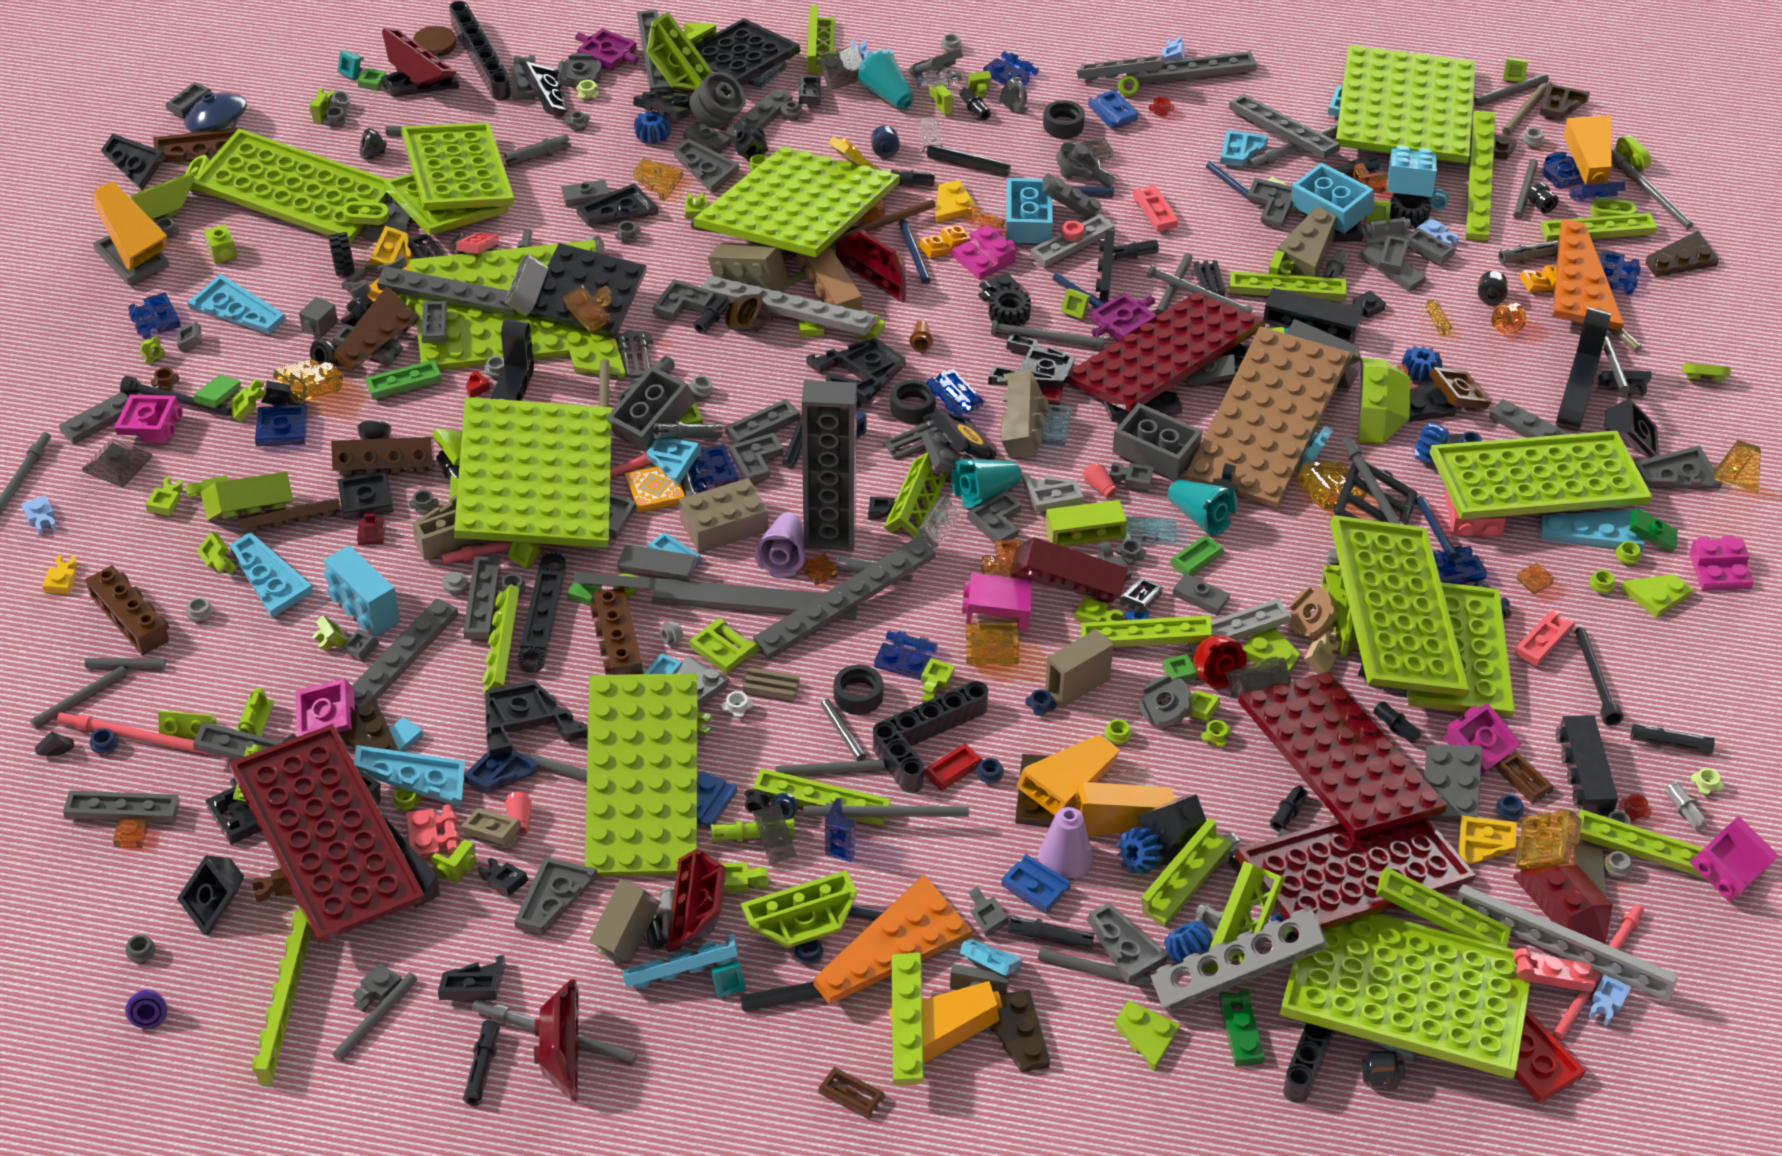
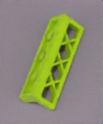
M810 5L807 73L833 74L835 17H818V5ZM819 25H830V26H828V27H826L825 29H823V28L820 27ZM823 36H825L826 38H828V39L825 40L824 42H823L822 40H820V38L823 37ZM825 49L828 52L822 54L819 51ZM821 62H825V63L828 64L829 66H816V65H818V64L821 63Z
M928 452L912 462L884 525V528L890 533L903 527L910 535L917 538L922 535L948 475V473L939 471V477L934 476L933 464ZM925 482H929L932 493L927 494ZM918 499H922L924 510L919 509ZM910 516L915 517L917 527L908 521Z
M1209 818L1141 897L1143 914L1166 928L1233 849V843L1217 833L1216 821Z
M1244 861L1210 948L1218 943L1225 942L1229 944L1237 940V936L1248 930L1253 933L1263 930V926L1270 919L1285 878ZM1264 877L1274 879L1270 892L1263 895L1261 884ZM1260 904L1262 909L1259 919L1252 921L1250 915L1252 907ZM1238 953L1233 957V959L1238 957L1240 964L1245 960L1243 953ZM1211 964L1206 968V971L1216 974L1218 965Z

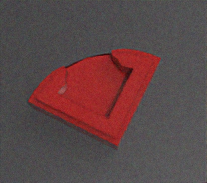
M477 370L469 376L466 384L468 397L474 398L491 389L490 383Z

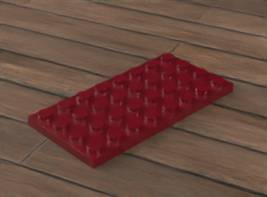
M1193 293L1164 313L1159 314L1156 320L1141 325L1140 329L1133 334L1125 335L1123 339L1109 345L1106 349L1091 356L1085 362L1075 366L1070 371L1066 383L1131 412L1138 403L1146 404L1256 334L1260 326L1265 328V321L1260 317L1219 300L1203 296L1202 293Z
M1329 672L1239 695L1238 703L1353 839L1445 813L1447 804Z
M334 724L229 762L230 770L318 944L425 901V895Z
M1428 818L1354 839L1338 820H1334L1239 848L1235 855L1241 865L1245 861L1285 878L1274 906L1285 920L1290 919V915L1302 909L1312 910L1322 930L1397 907L1398 905L1376 895L1381 872L1386 867L1439 893L1460 887L1463 884L1472 883L1476 876ZM1264 877L1261 884V890L1264 894L1270 892L1274 879Z

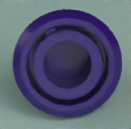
M144 989L136 992L129 998L125 1007V1014L132 1025L141 1029H151L157 1027L165 1020L167 1004L158 992Z

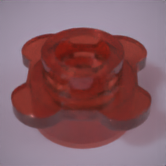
M1159 96L1154 99L1153 104L1149 105V110L1154 111L1159 116H1166L1169 111L1174 110V105L1171 104L1169 98Z
M1631 794L1619 802V806L1624 809L1631 821H1635L1640 817L1648 818L1651 816V809L1647 808L1648 801L1640 794Z

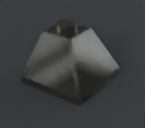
M857 44L816 57L828 91L859 81V65L863 60Z
M111 438L82 468V471L123 488L153 456L152 453Z

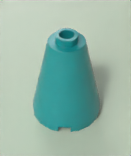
M880 51L867 59L864 63L866 67L863 72L861 70L858 72V80L861 85L897 109L910 107L913 103L914 94L893 54L889 51L888 53Z
M962 459L955 463L958 464L956 469H952L951 483L955 496H960L962 501H964L960 504L968 509L975 508L1005 490L1007 491L1018 485L1022 477V470L1014 461Z
M1177 480L1168 489L1169 501L1207 534L1218 535L1223 533L1232 522L1229 521L1231 513L1236 514L1238 499L1236 493L1227 487Z

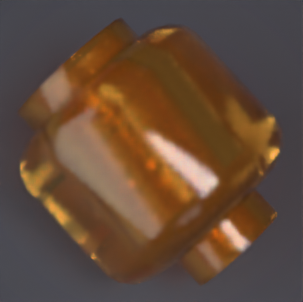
M1509 302L1495 307L1491 317L1493 327L1501 334H1510L1522 330L1527 320L1524 308L1517 302Z

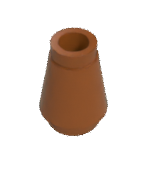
M918 321L915 324L909 340L911 347L917 352H926L933 344L929 326L925 321Z

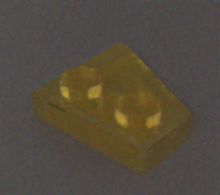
M643 158L634 169L633 176L639 183L644 184L645 188L650 192L656 191L659 194V199L665 201L682 179L683 169Z
M1737 440L1713 472L1714 479L1758 493L1761 462L1760 447Z

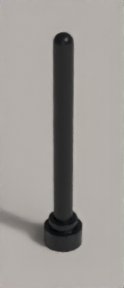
M127 375L123 377L120 384V392L128 396L138 395L139 393L144 395L176 396L180 404L223 415H229L232 411L231 407L219 404L216 408L194 402V397L143 385L137 378Z
M1577 627L1575 634L1602 702L1600 715L1603 723L1608 726L1617 725L1624 719L1622 709L1612 701L1586 630L1583 627Z

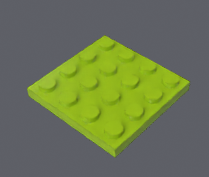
M413 173L384 181L383 188L429 236L508 213V206L461 208L458 210H423Z

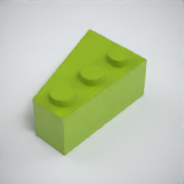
M287 471L215 482L201 491L207 521L219 518H234L243 513L254 515L268 508H271V511L285 509L286 505L293 501Z

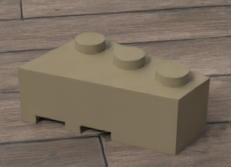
M1317 206L1277 247V250L1285 252L1284 260L1294 262V269L1290 270L1291 274L1295 276L1317 277L1335 236L1336 215Z
M1031 369L1004 374V382L1008 385V393L1003 394V402H1007V413L1002 414L1001 442L1009 458L1037 454L1039 443L1042 442L1041 433L1042 428L1045 426L1046 410L1049 409L1048 399L1046 396H1043Z

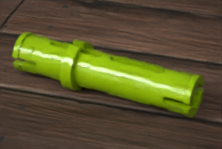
M794 819L747 823L736 820L733 824H711L712 842L736 840L738 843L743 842V839L795 836Z

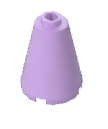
M781 514L757 542L755 560L761 569L762 567L765 568L774 577L784 578L793 576L802 568L805 561L802 521L796 514Z
M1066 807L1056 813L1040 846L1038 859L1040 863L1064 878H1074V881L1087 875L1092 868L1093 852L1083 815L1075 808Z

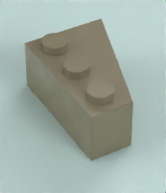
M720 243L707 257L713 276L782 293L789 287V279L780 248L764 244Z
M456 495L450 498L449 504L441 509L436 507L412 523L415 545L424 561L460 549V547L483 541L480 539L454 538Z

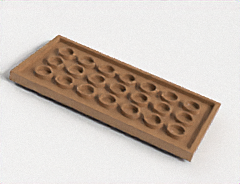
M1260 326L1186 473V480L1212 485L1214 478L1221 480L1224 464H1232L1236 466L1232 483L1239 485L1236 496L1278 508L1350 360V352Z

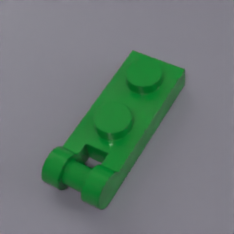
M1240 990L1239 994L1220 992L1219 1005L1234 1066L1263 1064L1264 1053L1251 1006L1249 990ZM1240 1005L1241 1010H1232L1231 1006Z

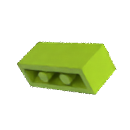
M1120 500L1046 509L1045 528L1051 543L1064 547L1125 538L1127 520Z

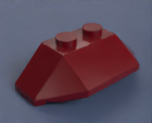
M383 28L382 34L388 61L396 67L398 72L408 75L413 83L418 85L423 83L432 84L456 74L457 71L435 57L399 29Z
M863 230L836 243V256L844 267L903 303L906 300L905 262L894 249Z
M698 848L678 859L666 951L670 953L714 932L721 914L726 867Z
M1536 863L1514 874L1513 878L1552 922L1606 944L1613 904L1578 865Z
M571 979L540 1008V1019H535V1036L539 1037V1046L534 1047V1062L540 1065L542 1074L571 1101H577L579 989L576 979Z

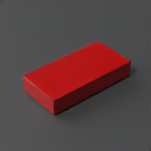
M965 743L925 768L924 776L940 791H943L976 770L983 759Z

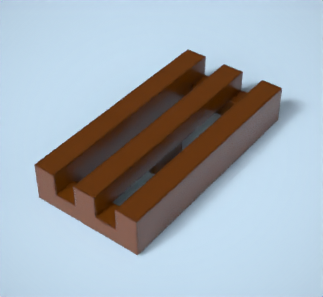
M1518 752L1498 762L1496 765V770L1531 804H1534L1537 798H1544L1546 793L1549 795L1553 792L1554 786ZM1529 778H1531L1540 787V789Z
M833 1067L818 1088L820 1095L868 1120L872 1117V1112L877 1110L879 1102L882 1103L885 1093L836 1067ZM835 1078V1079H837V1080H839V1081H841V1082L847 1084L848 1086L845 1087V1086H843L842 1084H840V1083L834 1081L833 1079ZM856 1090H858V1091H860V1092H862V1093H864V1094L870 1096V1097L873 1098V1099L870 1100V1099L866 1098L865 1096H863V1095L857 1093Z

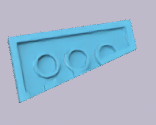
M222 274L217 276L187 302L192 310L266 334H271L286 321L284 313Z
M735 933L725 936L727 942L721 944L713 943V941L703 943L694 953L686 950L676 952L668 957L669 961L663 962L662 958H658L625 969L623 972L626 987L633 986L634 989L642 988L649 985L650 980L661 978L662 981L676 978L679 972L689 970V973H696L706 969L705 965L717 962V965L728 964L734 961L733 957L738 956V944Z

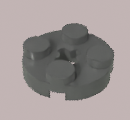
M571 54L568 56V60L563 62L562 59L559 62V78L566 87L578 86L583 80H592L597 84V80L601 76V63L598 59L597 61L593 60V56L589 54Z
M1163 676L1154 679L1144 688L1143 691L1145 693L1142 696V700L1139 699V709L1147 722L1153 724L1157 729H1165L1175 725L1185 717H1188L1193 711L1191 691L1186 683L1179 678L1177 680L1171 679L1170 676ZM1164 698L1171 700L1167 705L1161 706Z

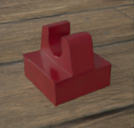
M364 514L365 520H359L358 545L384 544V519H376L375 514Z

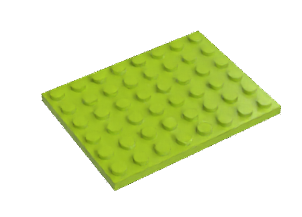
M1348 45L1336 142L1340 143V147L1391 153V149H1396L1397 146H1406L1410 148V151L1418 152L1419 149L1432 150V153L1436 154V159L1468 163L1476 61L1453 59L1446 56H1429L1424 53H1407L1402 50L1390 51L1383 48Z
M781 147L694 218V227L817 257L895 188L900 182V175L893 174L888 170L872 169L867 165L859 166L852 164L850 161L835 160L829 156L814 155L809 151L801 152L793 150L791 147Z
M595 240L562 243L597 252ZM558 244L485 251L479 254L466 253L410 259V267L412 272L509 291L516 270L527 254L548 266ZM414 297V300L417 302L414 303L415 313L420 317L416 323L421 363L435 360L439 370L483 366L490 357H503L501 328L504 319L530 323L534 360L570 356L569 349L610 340L609 337L523 316L515 311L514 316L447 303L446 343H422L423 302L434 300Z
M465 397L454 538L608 548L611 424L608 423L606 418L612 412V407Z
M1375 913L1322 930L1329 948L1293 962L1279 1015L1498 1076L1514 1078L1530 982L1522 981L1518 978L1516 971L1518 965L1515 964L1513 958L1514 949Z

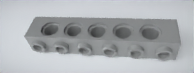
M1302 909L1290 915V919L1283 922L1279 920L1269 922L1263 926L1264 929L1261 931L1242 933L1237 936V940L1229 944L1225 942L1218 943L1212 946L1207 953L1202 955L1198 953L1191 954L1185 957L1183 962L1178 965L1168 964L1156 970L1157 973L1151 975V979L1162 1008L1167 1013L1173 1012L1329 948L1316 915L1312 910ZM1292 931L1299 932V938L1294 943H1287L1285 941L1288 933ZM1265 942L1272 943L1270 952L1267 954L1259 953L1261 944ZM1236 954H1245L1243 963L1240 965L1232 964V959ZM1211 964H1217L1218 971L1216 974L1206 976V968ZM1184 975H1190V984L1186 987H1179L1180 978Z

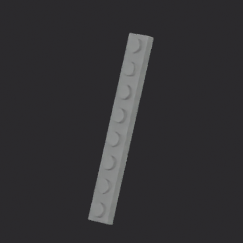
M709 276L701 285V288L714 291L715 299L725 295L730 303H732L742 295L760 294L762 300L769 306L770 313L866 335L876 323V315L864 311L815 301L717 276Z
M1464 884L1458 892L1457 902L1510 927L1511 935L1572 961L1589 963L1593 970L1668 1002L1673 995L1678 976L1675 973Z

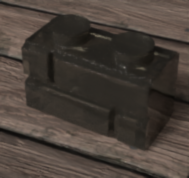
M1270 657L1226 672L1231 694L1236 698H1239V695L1242 693L1273 688L1278 684L1286 685L1291 683V677L1284 657Z

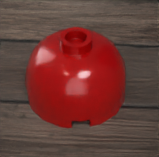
M1224 635L1210 636L1203 640L1196 648L1193 657L1196 674L1207 685L1216 689L1231 686L1232 683L1229 681H1232L1235 677L1240 678L1247 662V654L1242 649L1241 644L1233 638Z

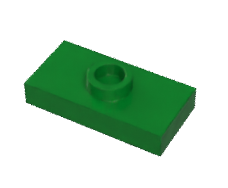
M1638 508L1631 512L1630 531L1669 552L1677 548V529Z

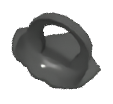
M1012 77L1002 88L999 102H1002L1012 111L1022 113L1028 109L1025 106L1027 91L1021 82V78Z

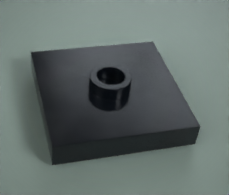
M387 471L337 479L344 520L364 517V514L378 515L394 512Z

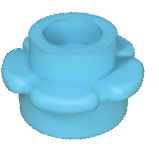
M1435 189L1433 197H1428L1431 200V208L1434 210L1444 209L1449 200L1448 193H1444L1442 189Z

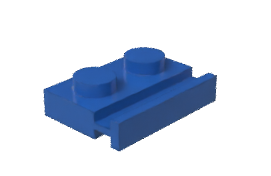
M1116 90L1097 95L1096 99H1088V106L1110 129H1113L1114 125L1117 124L1121 126L1138 120V112Z
M702 771L697 778V824L700 826L701 824L707 825L708 829L711 830V824H716L737 793V785L734 783L733 785L727 784L726 780Z
M1027 854L1001 879V886L1044 913H1047L1060 900L1063 893L1070 889L1071 881Z

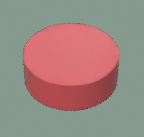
M1067 221L1062 225L1061 235L1067 241H1079L1084 237V226L1078 221Z

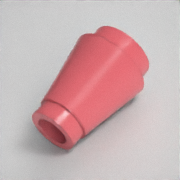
M1095 462L1084 470L1083 476L1087 484L1107 499L1115 495L1118 489L1104 465Z
M525 792L510 793L504 803L508 817L519 819L522 827L516 834H525L528 832L532 800Z

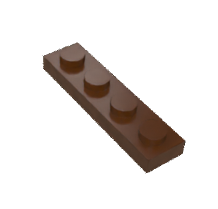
M332 498L238 518L240 529H246V533L261 530L260 525L271 523V527L286 525V520L296 518V522L310 520L311 514L321 513V517L336 514L335 509H340L341 507L339 498Z

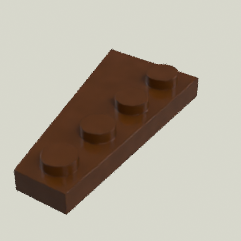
M239 128L153 137L154 148L164 152L166 155L164 160L192 162L201 155H206L211 160Z
M386 286L336 349L334 357L351 372L417 324L416 322L419 321L420 317Z

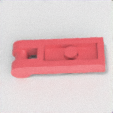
M1156 185L1148 186L1147 189L1143 190L1141 188L1133 189L1134 201L1139 203L1157 232L1178 227L1177 217Z
M1551 610L1516 647L1514 654L1537 667L1558 643L1572 632L1575 622L1569 618L1565 620L1560 617V613Z
M1526 948L1517 949L1513 953L1514 962L1518 965L1516 968L1517 975L1522 981L1592 992L1596 985L1591 964L1531 954Z

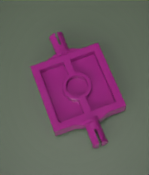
M604 28L591 36L578 32L575 36L576 41L583 43L577 49V53L592 55L593 60L597 61L598 59L602 67L613 70L622 61H628L634 65L638 63L639 57L631 54L637 49V43L633 40Z
M1124 292L1093 310L1090 319L1099 325L1092 329L1093 337L1098 338L1104 333H1109L1120 340L1125 335L1133 334L1139 330L1141 325L1156 320L1157 316L1148 310L1149 306L1155 304V298L1149 295L1143 300H1137Z

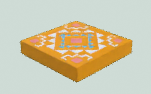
M658 467L625 473V480L632 500L636 501L635 508L637 513L678 505L679 499L685 497L681 484H675Z

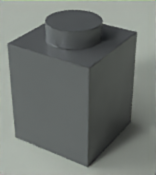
M315 297L299 312L302 331L322 338L338 323L335 304Z

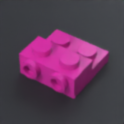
M986 225L971 232L969 241L952 248L951 256L980 280L1015 263L1017 249L1012 240L1007 241L1002 237V233L998 228L993 229Z
M130 395L114 429L117 435L140 436L143 443H166L168 437L174 436V424L176 420L180 421L182 419L183 409L179 406L176 396Z
M1726 535L1721 539H1710L1708 536H1701L1697 540H1693L1689 555L1702 591L1752 589L1754 580L1747 564L1749 554L1743 538Z
M345 678L334 679L329 683L317 686L312 685L306 689L296 691L297 737L330 724H334L338 733L351 730V712L355 711L354 687Z
M1488 702L1480 708L1476 705L1463 714L1465 717L1463 721L1457 718L1446 727L1448 733L1443 736L1449 745L1482 746L1481 774H1484L1522 744Z

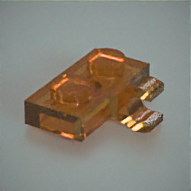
M582 285L562 297L563 303L590 333L610 321L608 313L602 308L612 302V299L609 297L611 291L606 286L600 288L594 297Z
M1021 540L995 541L997 556H982V574L992 575L997 570H1001L1002 577L1016 578L1009 575L1016 547L1021 545Z

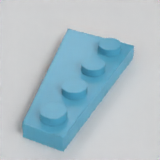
M1633 510L1542 515L1541 540L1617 548L1623 542L1631 541L1639 545L1640 551L1643 550L1644 538L1629 530L1630 517Z
M251 532L230 544L232 554L271 618L313 593L312 585Z
M356 745L354 764L357 769H362L374 779L457 807L461 806L465 761Z

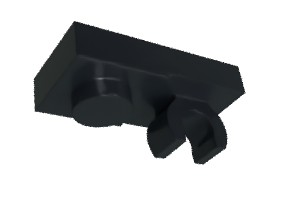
M1612 370L1602 371L1598 376V386H1606V389L1609 390L1619 389ZM1623 371L1630 388L1627 395L1632 396L1634 393L1633 388L1637 387L1640 389V396H1644L1647 393L1646 385L1652 379L1651 371Z

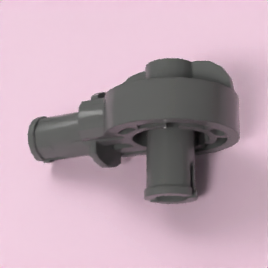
M1066 141L1061 145L1056 154V161L1061 168L1060 174L1064 178L1070 179L1072 176L1083 177L1087 181L1093 178L1106 187H1111L1116 179V176L1100 167V160L1096 159L1091 150L1080 142Z

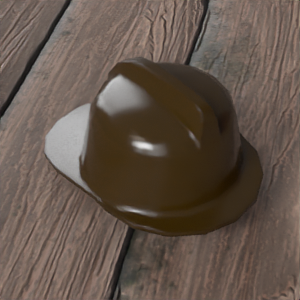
M760 294L742 295L736 298L726 312L725 321L726 325L732 329L758 331L765 323L772 322L773 318L769 315L770 308L762 300V296Z

